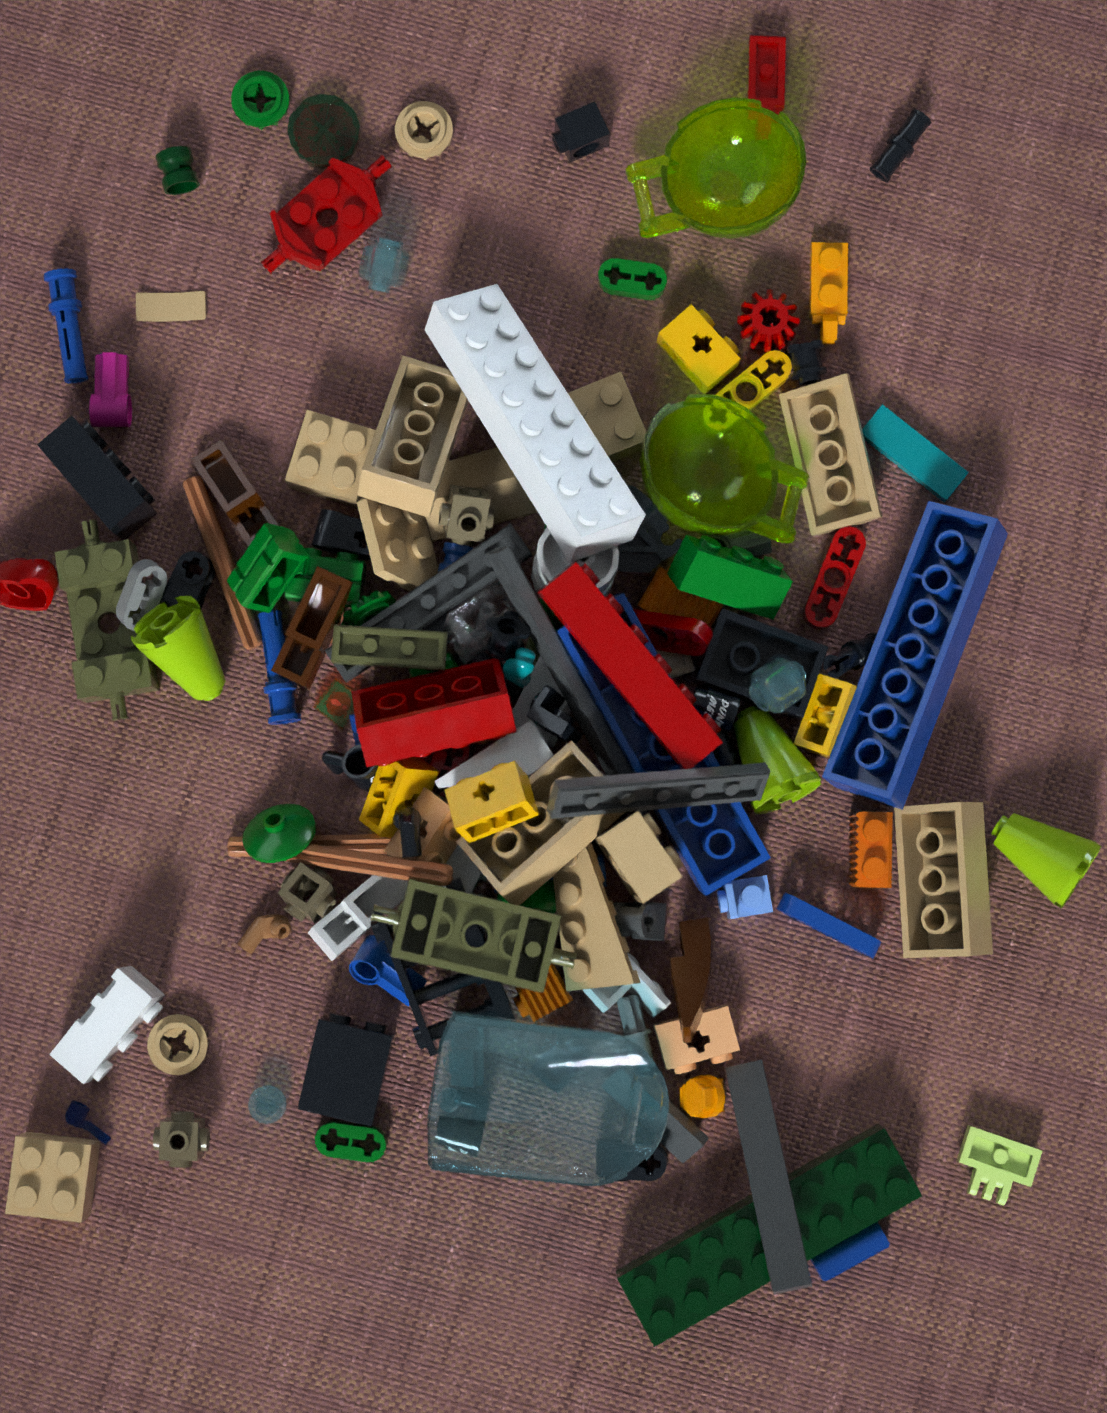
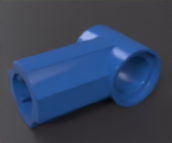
M374 935L367 936L349 965L351 976L364 985H379L406 1006H409L410 1004L393 961L389 957L390 954L385 941L378 943ZM408 968L407 971L414 989L417 990L424 987L427 982L426 978L412 968Z

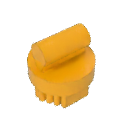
M709 1074L698 1075L689 1079L686 1084L679 1088L680 1107L687 1114H690V1117L711 1118L717 1116L720 1112H725L724 1078H716Z

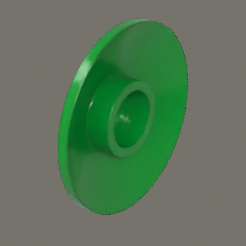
M280 804L267 808L257 814L246 826L243 833L244 848L251 858L259 862L277 863L291 859L305 850L313 840L316 833L315 819L307 808L297 804Z

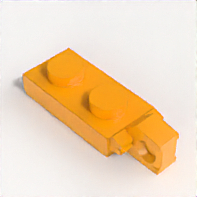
M812 242L810 245L809 317H812V324H820V340H823V344L834 345L835 341H837L838 325H845L848 309V243Z

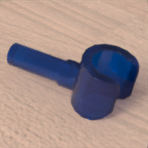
M76 1100L71 1101L65 1114L67 1123L77 1128H83L85 1131L87 1130L106 1145L111 1137L86 1119L90 1107Z

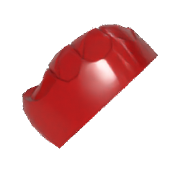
M14 558L0 562V605L29 611L47 610L59 586L58 572L55 566L44 559Z

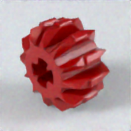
M767 289L765 299L759 293L754 292L751 296L752 303L744 301L740 308L744 314L737 317V324L744 326L740 331V337L742 339L753 337L749 345L751 349H755L759 342L763 343L764 353L771 350L772 343L777 349L783 350L786 345L784 339L793 341L796 333L792 328L798 327L800 324V318L792 316L797 309L796 304L785 306L784 303L787 298L785 293H782L778 300L773 299L774 293L772 289ZM767 315L774 318L773 323L769 327L762 324L763 319L765 320Z

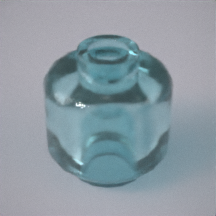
M375 237L374 242H368L364 245L359 266V276L369 281L368 289L389 293L391 286L400 287L404 284L410 259L409 253L402 249L404 243Z
M776 657L752 674L749 693L754 703L761 710L782 713L804 697L807 676L803 667L798 662H790L786 658Z

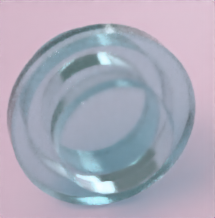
M271 1085L257 1088L251 1094L248 1101V1109L251 1116L263 1124L278 1121L285 1113L287 1105L283 1092Z

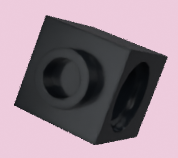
M594 101L555 118V132L551 134L557 152L559 154L565 152L569 163L608 147L610 132Z

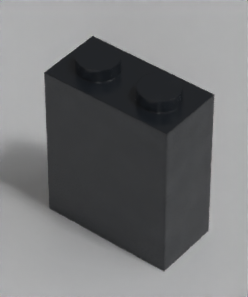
M330 1012L328 1018L322 1017L318 1020L297 1109L372 1126L375 1122L395 1034L387 1032V1025L366 1021L365 1027L350 1024L352 1017Z

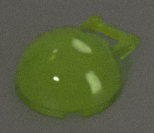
M736 97L720 99L697 107L677 122L678 129L667 143L664 155L632 163L625 170L628 181L632 182L641 218V222L638 225L641 237L652 238L693 228L700 233L714 238L730 240L748 238L764 232L776 224L794 205L804 180L806 168L805 144L798 128L782 111L778 115L771 110L763 108L761 101L756 99ZM661 177L663 193L669 207L673 211L659 216H655L647 180Z
M691 394L684 401L673 405L668 403L663 406L652 419L641 445V473L643 485L649 499L654 503L657 510L672 524L687 532L699 535L723 536L749 530L780 543H792L796 536V529L793 526L802 489L808 485L809 475L801 469L775 459V449L764 433L767 426L748 408L731 399L713 394ZM778 483L788 486L780 520L767 516L777 494Z

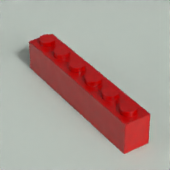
M572 562L539 589L537 593L681 769H692L723 743L716 735L721 729L709 714L705 713L703 716L699 714L692 705L697 701L683 683L677 687L669 677L673 670L659 653L653 657L644 645L648 642V639L637 625L632 624L629 627L620 616L624 610L618 601L610 593L604 597L596 587L600 580L586 563L580 567L577 562Z

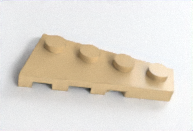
M592 842L553 875L557 915L561 916L559 924L561 950L577 953L576 960L562 957V959L575 962L573 969L563 966L566 991L641 983L637 970L632 969L627 954L630 950L626 939L620 935L614 917L617 913L613 902L607 898L603 886L605 879Z

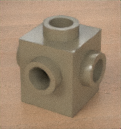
M450 485L448 502L441 503L439 525L444 526L446 537L451 538L453 543L469 546L473 545L474 541L484 542L485 531L491 532L494 521V509H489L491 499L486 489Z
M300 862L297 868L285 877L278 892L287 904L284 910L300 922L306 917L316 924L319 918H324L333 910L337 900L335 897L338 893L331 884L334 879L317 866L311 870ZM314 893L306 903V897L309 894Z
M171 1112V1117L160 1121V1127H155L153 1149L159 1150V1160H169V1167H192V1161H198L204 1156V1151L209 1150L210 1129L205 1128V1118H194V1112ZM176 1134L184 1137L185 1145L183 1148L174 1146Z

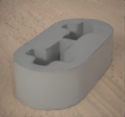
M143 559L132 566L117 603V618L132 631H134L133 628L146 613L159 605L165 590L167 574L156 562L150 559ZM151 573L154 575L152 580H146L145 583L142 582L144 576H150ZM138 608L141 609L139 614L136 613L132 617L129 616L131 610L137 611Z

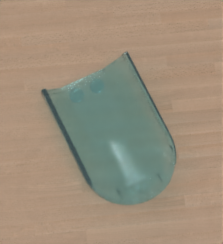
M452 1011L439 1041L427 1115L428 1165L432 1170L581 1186H597L618 1181L628 1176L627 1173L638 1166L644 1159L648 1160L663 1137L669 1114V1096L665 1079L653 1059L643 1048L615 1033Z

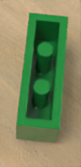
M685 535L667 572V575L678 590L774 620L793 583V580L783 570L785 566L780 561L765 556L763 560L753 557L749 551L739 546H733L732 549L722 547L717 540L702 535L700 539Z

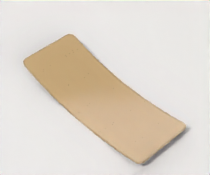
M204 291L136 293L137 321L171 322L204 320L206 318V295Z

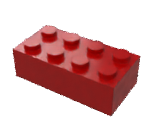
M496 658L351 692L356 729L366 767L376 765L387 766L397 760L410 757H426L435 751L448 748L460 749L468 746L470 743L487 739L498 740L508 734L517 732L499 659Z

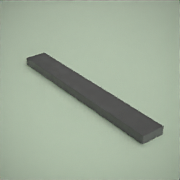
M499 547L485 554L521 621L530 627L532 641L606 775L633 774L629 763L510 547ZM650 810L639 811L642 816Z

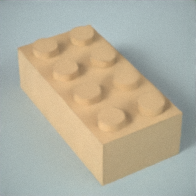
M402 356L362 467L357 496L430 518L468 404V399L449 369Z
M571 740L529 777L539 813L538 816L472 843H468L461 837L457 844L508 903L520 906L623 813L550 818L546 809L554 780L604 776Z
M983 802L904 806L903 810L894 807L903 958L993 954Z
M639 811L610 827L596 837L594 841L632 898L637 902L645 903L683 877L678 871L683 864L671 846L663 848L656 836L661 834V831L649 814L641 816Z

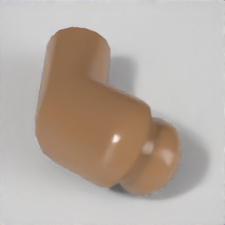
M280 914L257 916L240 938L237 945L246 952L253 954L263 939H284L291 932L289 919Z

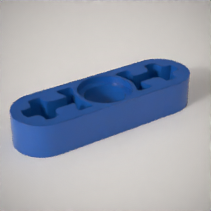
M784 892L776 908L787 916L874 959L882 943L875 937Z

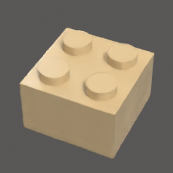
M621 372L568 393L612 462L647 449L649 443L648 434Z
M306 410L285 477L287 485L290 489L358 508L357 502L362 498L357 496L361 471L376 430Z
M24 1132L15 1136L5 1214L81 1223L89 1218L92 1210L101 1140Z

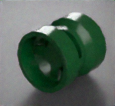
M174 146L161 150L156 154L158 168L164 174L161 181L166 194H185L199 187L198 175L192 170L191 166L194 161L191 148L187 146Z

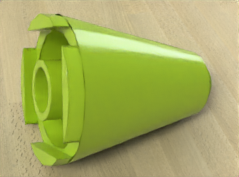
M192 596L176 597L175 599L178 604L167 607L165 602L146 613L136 623L133 629L137 635L136 637L131 636V641L137 649L195 700H213L221 694L226 679L200 605Z
M752 706L737 714L738 720L733 724L741 764L766 763L771 771L761 800L750 801L751 807L756 814H765L781 809L779 803L790 799L794 803L812 793L821 785L820 781L822 780L819 773L798 747L793 744V741L766 709L758 710L757 706Z
M1013 813L1009 818L1003 815L991 832L996 837L993 844L1054 905L1061 909L1088 871L1102 847L1095 841Z

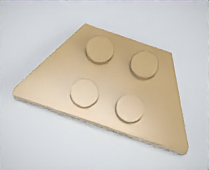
M363 497L357 502L375 575L387 581H394L399 587L411 592L438 573V565L425 516Z

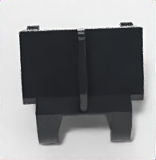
M627 485L646 515L633 540L617 546L619 550L618 570L621 572L650 573L659 563L675 555L683 540L677 539L670 546L664 545L661 542V535L670 528L666 523L669 519L635 486Z

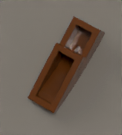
M222 439L191 459L248 547L264 523L278 525Z
M319 566L317 567L285 633L287 638L271 671L310 689L325 657L326 652L324 650L329 647L333 638L334 625H338L353 584L351 581Z
M708 917L679 922V940L682 956L670 958L671 978L683 1043L692 1041L700 1024L708 998L711 980V934Z

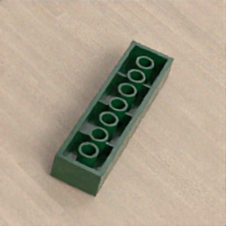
M880 1124L872 1126L788 1174L807 1261L922 1197L886 1129ZM752 1194L616 1270L617 1279L654 1347L771 1282Z

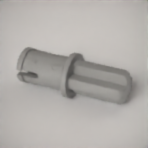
M637 995L621 997L617 1001L624 1034L621 1037L622 1040L626 1039L632 1065L638 1071L656 1067V1062H654L648 1034L651 1031L650 1028L645 1026L639 998Z

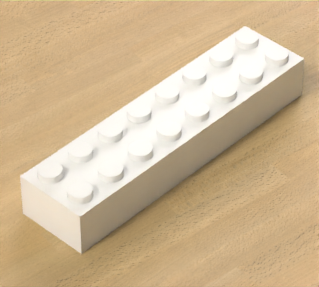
M498 284L434 301L425 332L569 563L632 541L646 514Z

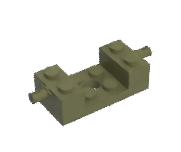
M86 520L81 522L85 544L74 549L54 552L60 589L67 593L77 661L72 662L77 699L85 703L110 699L112 721L124 720L129 718L125 696L159 691L156 665L137 649L131 641V636L136 637V632L128 629L121 621L119 628L114 633L107 634L101 629L102 618L107 614H116L117 603L129 571L139 561L137 546L129 539L109 543L100 541L98 521L89 520L88 522ZM138 608L137 611L131 610L129 616L132 617L133 614H139L141 609Z
M411 879L407 882L403 901L397 910L376 904L373 907V912L386 914L387 917L372 913L371 921L393 925L394 939L389 957L451 970L535 992H544L551 963L571 969L575 965V962L561 959V957L576 960L577 953L555 948L561 919L560 915ZM477 924L486 930L487 939L481 947H472L466 942L465 931L469 926Z

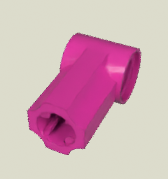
M103 352L102 354L95 355L94 394L90 396L89 416L92 427L131 426L132 401L130 394H128L129 357L127 355L116 352Z

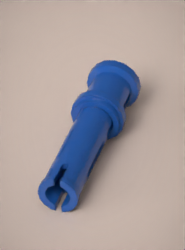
M68 268L47 271L43 274L44 281L48 282L51 303L48 304V309L51 315L56 318L65 376L64 382L74 384L88 381L77 314L82 308L81 301L77 300L74 279L77 278V271Z
M273 610L269 613L261 612L258 614L268 678V682L265 683L263 689L264 693L268 695L271 712L268 724L281 725L298 722L302 718L296 709L294 691L297 689V683L271 671L285 642L282 611L276 610L275 613Z

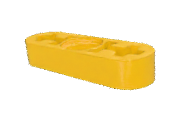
M777 350L765 353L705 403L701 413L703 425L709 431L715 433L728 430L787 381L792 370L790 358L785 353ZM770 361L772 364L780 362L783 365L780 370L781 376H778L776 373L771 374L765 379L764 384L768 388L764 389L759 378L766 373L769 367L767 362ZM756 371L758 377L753 375L752 373ZM749 382L753 384L756 388L757 396L751 401L741 400L736 394V387L740 383ZM728 394L733 406L725 413L724 418L726 421L722 422L717 419L713 422L710 419L712 415L711 408L715 407V409L720 410L727 405L729 400L724 396ZM734 406H736L737 408H739V409H741V410H740L739 412H736Z

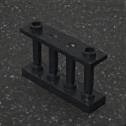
M460 877L453 879L450 885H445L446 888L466 893ZM374 912V914L385 916V914ZM371 921L370 925L377 942L385 941L390 954L394 939L392 934L393 925ZM474 924L466 929L465 940L470 946L481 947L486 942L479 925ZM391 957L418 1024V1027L412 1029L420 1050L427 1048L430 1057L438 1054L435 1040L489 1018H491V1021L499 1019L502 1027L516 1022L515 1014L501 982L457 973L415 990L407 969L418 965V963ZM473 983H477V985L485 984L490 996L484 999L485 1004L429 1026L421 1004Z

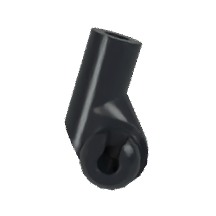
M404 807L397 810L394 814L393 822L395 827L400 830L403 858L422 856L420 840L421 818L419 812L412 807Z

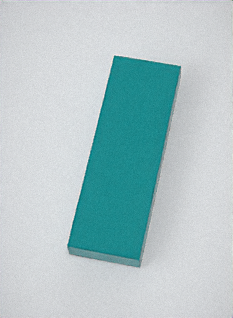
M883 404L862 429L864 440L944 503L969 473Z

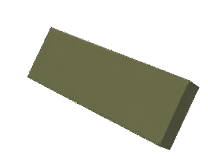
M334 625L331 663L445 671L448 633L441 631Z

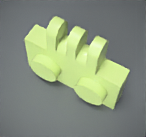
M968 1125L956 1161L974 1167L967 1188L968 1194L975 1196L979 1190L980 1183L983 1182L985 1184L981 1197L990 1201L995 1187H998L996 1203L1004 1206L1013 1181L1029 1187L1032 1186L1043 1151Z

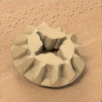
M419 101L408 105L401 111L395 123V135L399 147L407 152L410 157L415 156L426 160L429 157L440 156L442 151L447 146H450L453 124L447 111L440 105L429 101ZM417 119L425 127L434 126L430 130L431 142L425 139L423 135L415 136L418 133Z
M174 1014L161 1019L154 1025L148 1037L147 1048L151 1061L158 1069L171 1075H183L195 1070L206 1058L209 1042L205 1028L193 1017ZM186 1030L184 1043L193 1051L181 1050L171 1059L173 1045L164 1037L178 1038Z

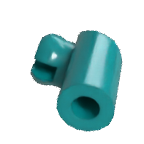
M518 648L515 652V658L508 659L503 665L505 678L519 688L526 687L531 680L530 673L533 672L535 667L533 661L536 658L534 651Z

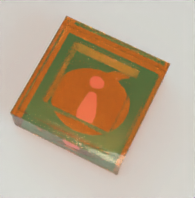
M335 678L314 704L313 708L344 730L350 722L349 715L354 714L352 690Z

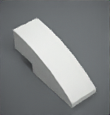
M372 875L343 899L337 907L317 922L309 930L308 934L329 959L333 961L371 928L370 922L372 913H374V904L393 909L403 900L408 881Z

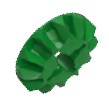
M253 71L241 77L235 84L231 95L232 107L236 117L244 122L247 127L253 126L262 130L270 125L277 126L278 121L287 115L290 102L289 92L283 80L277 75L268 71ZM261 87L266 99L271 100V102L264 104L262 113L259 112L256 103H250L258 98Z
M374 591L367 597L363 595L360 601L352 603V608L343 614L344 620L341 625L361 626L395 603L396 600L388 591L381 593Z

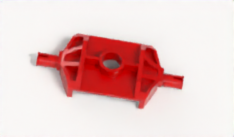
M381 155L367 169L361 170L332 157L328 161L330 166L278 212L274 209L270 212L279 244L277 249L260 262L263 267L272 274L287 259L289 262L294 260L313 270L321 271L383 216L374 187L376 186L375 180L392 167L390 162ZM325 210L336 212L338 215L336 223L329 227L320 225L317 220L321 212Z

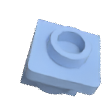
M767 875L732 880L722 886L723 890L717 891L720 913L727 912L728 919L773 912Z

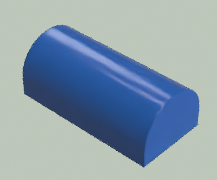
M875 1222L810 1260L821 1280L826 1282L888 1248L890 1243L879 1223Z

